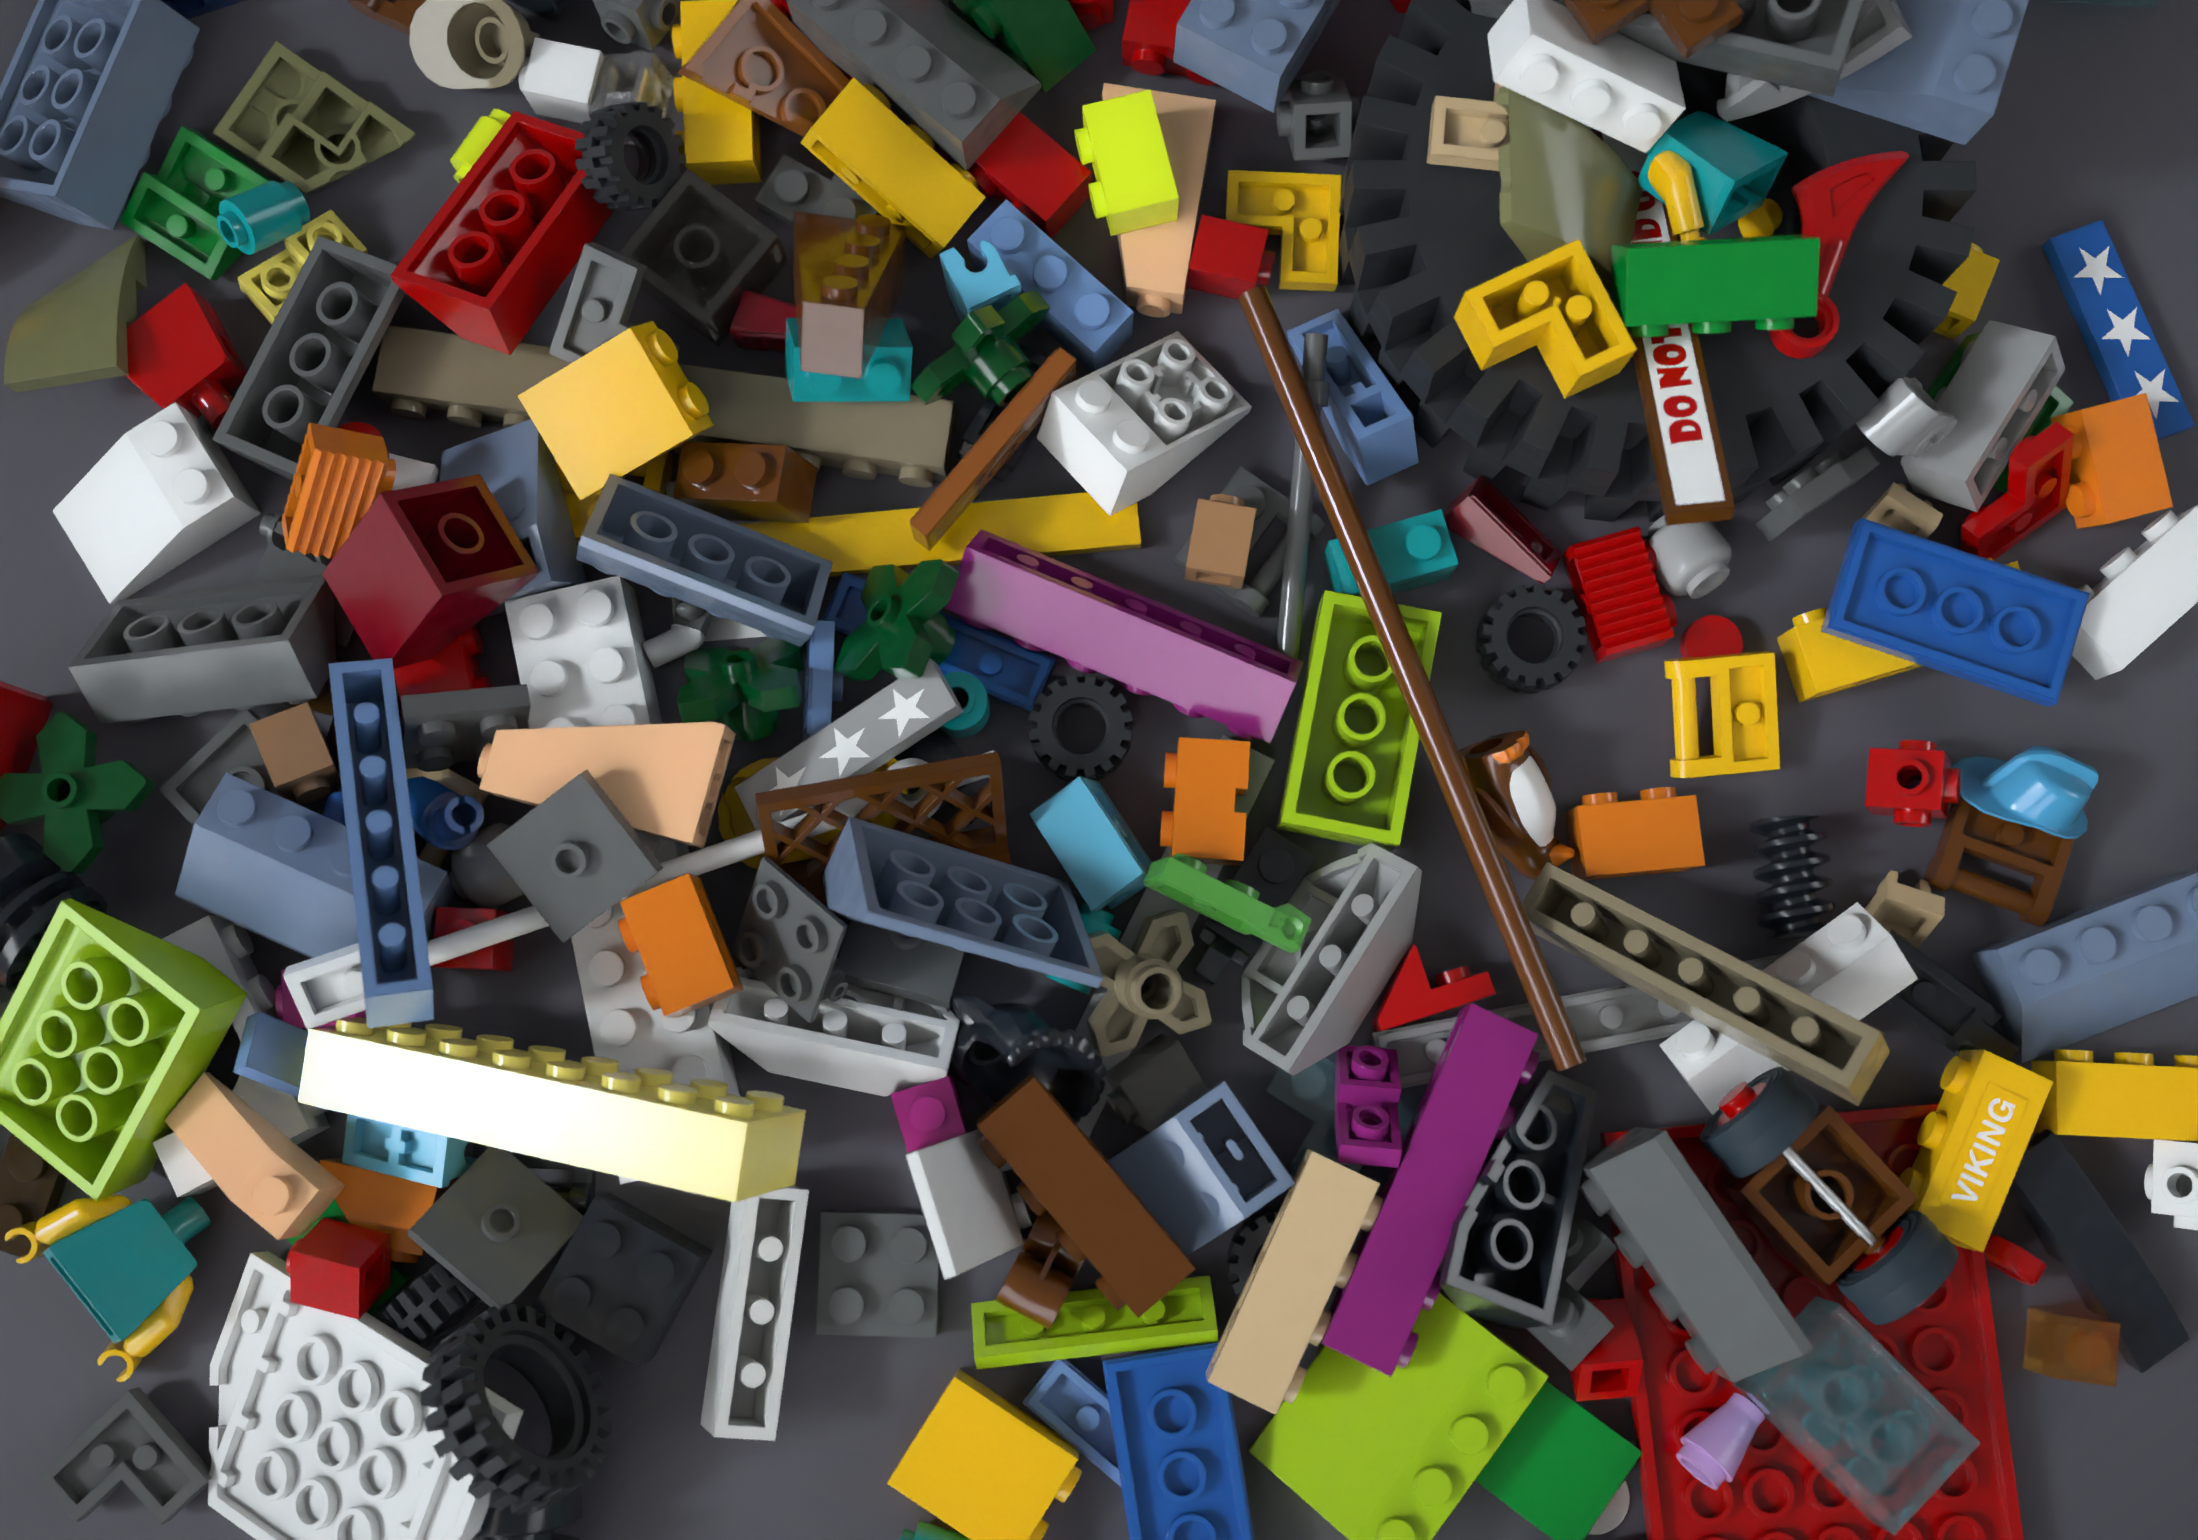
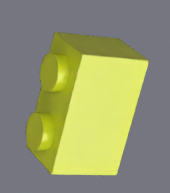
M1151 90L1083 105V128L1074 130L1082 165L1092 163L1097 182L1089 183L1088 188L1096 219L1106 216L1111 236L1178 220L1179 195Z

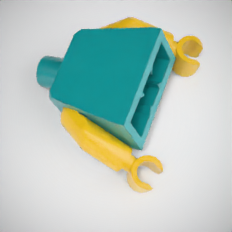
M1696 111L1673 122L1647 153L1638 150L1648 156L1638 176L1639 185L1666 205L1673 235L1680 234L1681 241L1705 240L1706 238L1700 237L1699 230L1707 235H1711L1738 220V226L1743 237L1771 236L1774 230L1780 226L1783 219L1782 209L1774 200L1766 199V196L1788 155L1786 151L1702 111Z
M118 1194L106 1196L97 1202L91 1197L75 1199L40 1218L37 1222H30L11 1229L6 1233L5 1241L21 1234L30 1239L31 1250L29 1254L15 1260L17 1263H27L42 1255L48 1259L112 1340L98 1358L97 1364L100 1366L109 1356H121L127 1362V1367L119 1374L116 1381L124 1382L129 1379L138 1367L142 1357L150 1354L177 1329L194 1290L190 1273L198 1265L184 1244L211 1225V1221L202 1207L190 1196L161 1216L146 1198L133 1203L129 1198Z

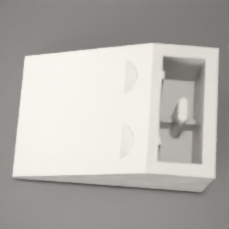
M1177 331L1053 391L1037 439L1109 516H1112L1154 493L1246 416L1252 406Z

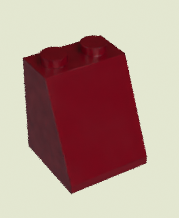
M480 474L380 493L322 575L372 659L392 658L393 669L430 660L538 575L539 570Z

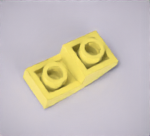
M332 210L303 225L301 231L285 238L284 251L238 277L240 290L271 325L318 236L367 253V248Z

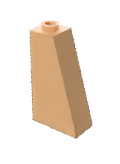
M1104 83L1102 101L1148 89ZM1151 90L1179 195L1178 220L1118 234L1126 305L1136 307L1139 313L1147 316L1167 317L1170 313L1182 314L1188 270L1193 251L1214 126L1216 100Z
M717 722L496 730L493 743H487L484 746L478 761L477 775L482 779L479 789L497 797L537 807L578 774L588 770L635 832L702 849L706 843L736 733L725 724Z

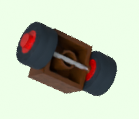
M1780 1066L1760 1074L1749 1083L1742 1082L1718 1104L1719 1109L1710 1118L1700 1134V1140L1704 1147L1713 1156L1718 1158L1721 1165L1731 1174L1720 1187L1806 1278L1830 1285L1836 1279V1284L1840 1291L1856 1305L1858 1310L1869 1321L1877 1325L1890 1323L1908 1314L1916 1307L1925 1303L1943 1284L1958 1260V1252L1955 1246L1944 1234L1938 1231L1937 1227L1926 1215L1916 1210L1905 1212L1918 1198L1829 1105L1817 1104L1816 1100L1799 1085L1798 1081L1786 1069Z

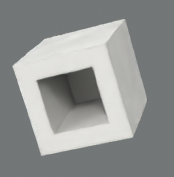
M535 37L530 57H525L518 80L520 90L536 114L583 123L584 121L591 120L589 114L594 110L603 109L602 107L606 106L613 74L600 50Z

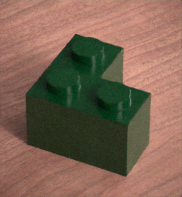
M1068 0L948 1L950 10L972 28L982 31L990 39L995 38L1003 53L1041 83L1040 91L1045 93L1096 51Z

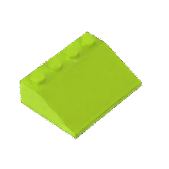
M71 898L62 900L0 1019V1124L96 1202L146 1180L159 1157L153 1142L173 1132L164 1120L207 1070L248 993L204 958Z
M1441 1291L1431 1309L1427 1311L1421 1308L1411 1331L1417 1333L1419 1337L1413 1355L1404 1369L1396 1365L1393 1375L1390 1377L1323 1345L1306 1368L1303 1383L1293 1403L1289 1404L1282 1401L1277 1414L1272 1415L1248 1448V1451L1349 1540H1432L1549 1377L1536 1362L1476 1317L1459 1310L1452 1300Z

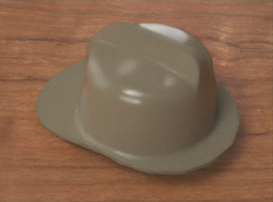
M427 0L416 10L412 19L409 44L418 67L427 78L441 87L452 89L498 88L510 84L519 75L525 57H530L535 37L540 38V34L531 31L530 25L523 14L504 0Z

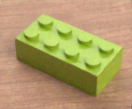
M1325 590L1318 604L1276 829L1360 846L1373 843L1387 851H1393L1401 842L1419 735L1362 597ZM1397 604L1430 681L1442 612Z

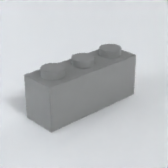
M1993 320L1988 321L1978 339L1972 340L1966 346L1961 358L1960 367L1948 387L1941 388L1934 398L1941 412L1951 413L1957 419L1956 426L1941 442L1924 455L1917 458L1902 455L1900 463L1914 493L1975 512L1979 510L2007 465L2013 449L2021 442L2065 371L2056 336Z

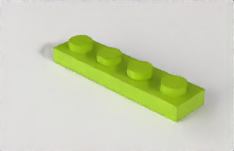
M1210 1275L1184 1278L1139 1318L1127 1305L1120 1311H1117L1099 1288L1071 1291L1068 1293L1050 1329L995 1300L971 1303L974 1359L977 1369L1218 1341Z

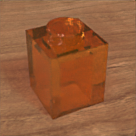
M2028 1307L2023 1368L2054 1379L2116 1387L2120 1324L2088 1315Z

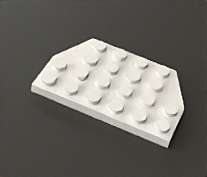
M269 1251L250 1253L210 1363V1386L219 1385V1426L209 1427V1452L212 1459L209 1472L212 1479L208 1483V1505L256 1540H471L481 1529L489 1507L491 1492L479 1500L469 1494L467 1491L473 1476L469 1474L457 1482L448 1472L458 1461L452 1451L439 1459L433 1445L445 1437L442 1430L427 1432L424 1418L437 1410V1408L421 1405L420 1392L431 1385L421 1380L424 1368L432 1363L428 1358L431 1354L429 1351L367 1312L358 1320L292 1303L290 1275L286 1271V1262ZM485 1387L492 1412L503 1430L514 1439L523 1410Z

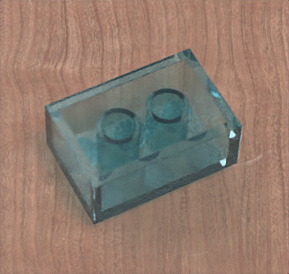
M1816 1296L1794 1319L1814 1349L1802 1357L1738 1380L1732 1385L1744 1397L1755 1404L1764 1416L1869 1521L1895 1536L1979 1446L1980 1442L1840 1304Z

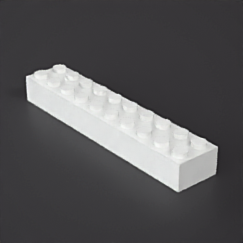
M609 577L504 602L521 685L527 684L531 704L528 719L530 729L663 724L650 661L643 646L645 637L636 593L622 577ZM636 832L659 863L689 853L688 845ZM620 902L613 905L571 937L595 1057L619 1061L618 1071L635 1074L636 1068L667 1070L673 1073L672 1082L689 1086L692 1079L723 1082L728 1084L727 1094L740 1096L729 1042L712 1030L708 1024V1019L715 1002L678 1018L664 1017L661 1008L654 1011L649 1005L640 982V977L646 975L647 971L639 951L632 954L628 950L619 930L618 920L625 917ZM619 1176L620 1184L637 1181L636 1179Z

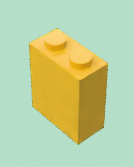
M654 321L630 327L518 395L519 400L579 500L602 491L610 473L624 478L714 426L708 416L709 405L704 394L694 383L687 380L677 362L678 352L675 344L667 333L657 328Z
M958 1369L893 1471L887 1484L970 1540H1042L1049 1527V1523L1041 1518L1054 1498L1062 1503L1066 1501L1083 1471L1075 1466L1079 1458V1451L1062 1436L961 1369Z

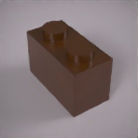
M685 442L682 444L673 498L726 520L808 523L817 467L786 445Z

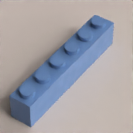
M392 658L328 663L367 1027L375 1028L434 1020L433 987Z

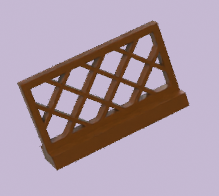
M998 751L754 793L766 856L826 907L827 903L822 876L849 817L834 809L845 799L858 797L868 802L854 818L871 823L884 810L901 819L892 828L893 830L909 834L917 827L933 835L930 838L924 839L1012 865L1008 851L1002 768ZM988 775V782L972 798L955 789L966 778ZM920 787L928 791L913 808L895 799L904 789ZM942 800L961 808L945 824L927 816ZM794 808L808 813L793 829L773 820L771 817V812ZM975 816L992 825V827L960 832ZM822 821L841 830L827 845L808 837ZM795 848L814 857L812 859L781 864ZM829 909L834 914H838L834 910Z

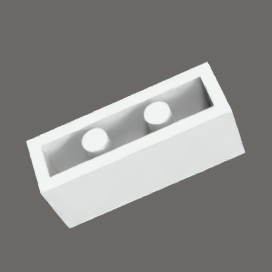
M1513 0L1487 34L1494 82L1644 153L1648 152L1686 109L1675 60L1618 32L1613 33L1594 46L1569 9L1553 0Z
M2198 505L2177 516L2172 510H2168L2160 515L2141 532L2147 540L2134 552L2130 547H2127L2100 568V571L2106 577L2093 589L2087 584L2079 588V590L2088 592L2090 595L2072 656L2095 680L2123 670L2198 602Z

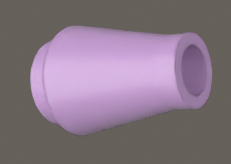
M1734 1393L1724 1405L1680 1438L1683 1446L1676 1454V1458L1695 1478L1706 1486L1717 1490L1724 1480L1732 1482L1747 1448L1765 1416L1746 1397Z

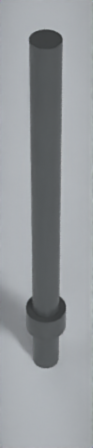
M1305 333L1301 374L1321 419L1322 407H1328L1330 383L1324 381L1328 335ZM1295 437L1276 651L1298 660L1315 483Z

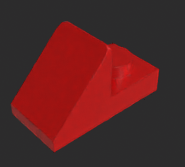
M1415 944L1410 945L1395 969L1371 1019L1374 1031H1383L1496 994L1489 972L1486 971L1472 975L1469 965H1464L1434 975L1437 987L1430 988L1418 949Z

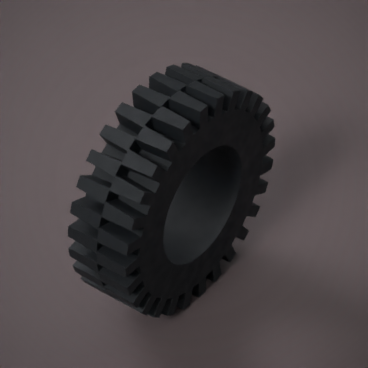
M1412 0L1409 3L1399 37L1397 38L1389 34L1376 60L1367 95H1364L1341 186L1339 213L1340 225L1344 226L1339 244L1338 277L1340 286L1356 285L1348 318L1350 327L1362 344L1379 340L1381 350L1377 365L1396 393L1400 395L1411 388L1421 401L1414 422V430L1423 440L1434 448L1453 430L1472 444L1462 470L1474 479L1482 475L1491 482L1507 465L1529 476L1520 502L1548 511L1569 490L1586 494L1584 519L1613 522L1637 501H1646L1649 522H1655L1664 515L1633 355L1619 374L1564 399L1537 345L1481 371L1454 319L1466 291L1530 262L1526 260L1500 224L1499 194L1501 191V175L1499 171L1426 164L1431 110L1435 96L1484 101L1494 100L1495 82L1493 81L1487 34L1499 19L1473 14L1469 0ZM1676 61L1686 107L1683 113L1690 115L1696 111H1702L1725 121L1718 115L1716 106L1717 100L1724 99L1727 72ZM1808 95L1776 108L1727 122L1788 153L1766 196V199L1774 200L1783 212L1782 222L1774 230V236L1801 235V214L1790 189L1802 180L1830 166L1862 156L1894 151H1904L1910 155L1904 165L1870 203L1852 234L1828 295L1837 307L1840 317L1838 331L1821 352L1805 359L1788 357L1778 351L1772 343L1769 330L1755 329V320L1732 321L1731 332L1698 333L1734 504L1741 502L1767 480L1770 481L1772 486H1775L1800 470L1880 403L1878 397L1897 379H1903L1908 375L1926 352L1918 345L1946 319L1957 295L1956 291L1942 284L1969 257L1974 227L1950 222L1977 191L1976 161H1941L1955 142ZM1814 316L1794 317V328L1791 330L1799 337L1813 338L1819 335V324Z

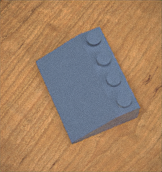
M38 0L0 85V197L80 225L113 230L116 222L122 217L128 205V195L139 170L145 166L149 159L150 144L159 123L171 108V96L181 72L192 60L194 53L193 45L200 28L160 0Z
M1896 0L1913 37L1877 60L1840 79L1834 97L1818 93H1811L1808 96L1966 145L1994 115L2029 0Z
M848 817L822 876L827 908L850 920L861 921L893 930L906 936L925 939L963 952H971L1003 961L1016 967L1031 969L1099 988L1103 976L1069 882L857 818Z

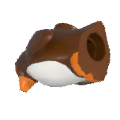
M1526 730L1498 734L1459 749L1458 752L1500 853L1514 865L1520 874L1527 879L1536 880L1547 862L1559 868L1562 863L1574 856V849L1559 843L1555 837L1556 805L1552 797L1551 778L1543 759L1533 747L1529 746L1530 739Z

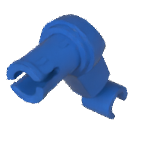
M423 776L407 779L413 829L426 842L438 849L457 850L468 846L476 837L478 828L484 820V810L481 803L476 798L469 795L461 796L437 781ZM334 792L326 801L323 816L346 826L342 792Z

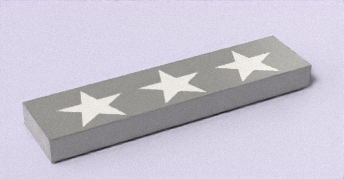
M929 658L921 678L897 679L737 785L735 789L755 829L759 830L761 827L754 793L869 774L964 711L938 664ZM794 808L771 812V817L777 822H782L806 814V812Z

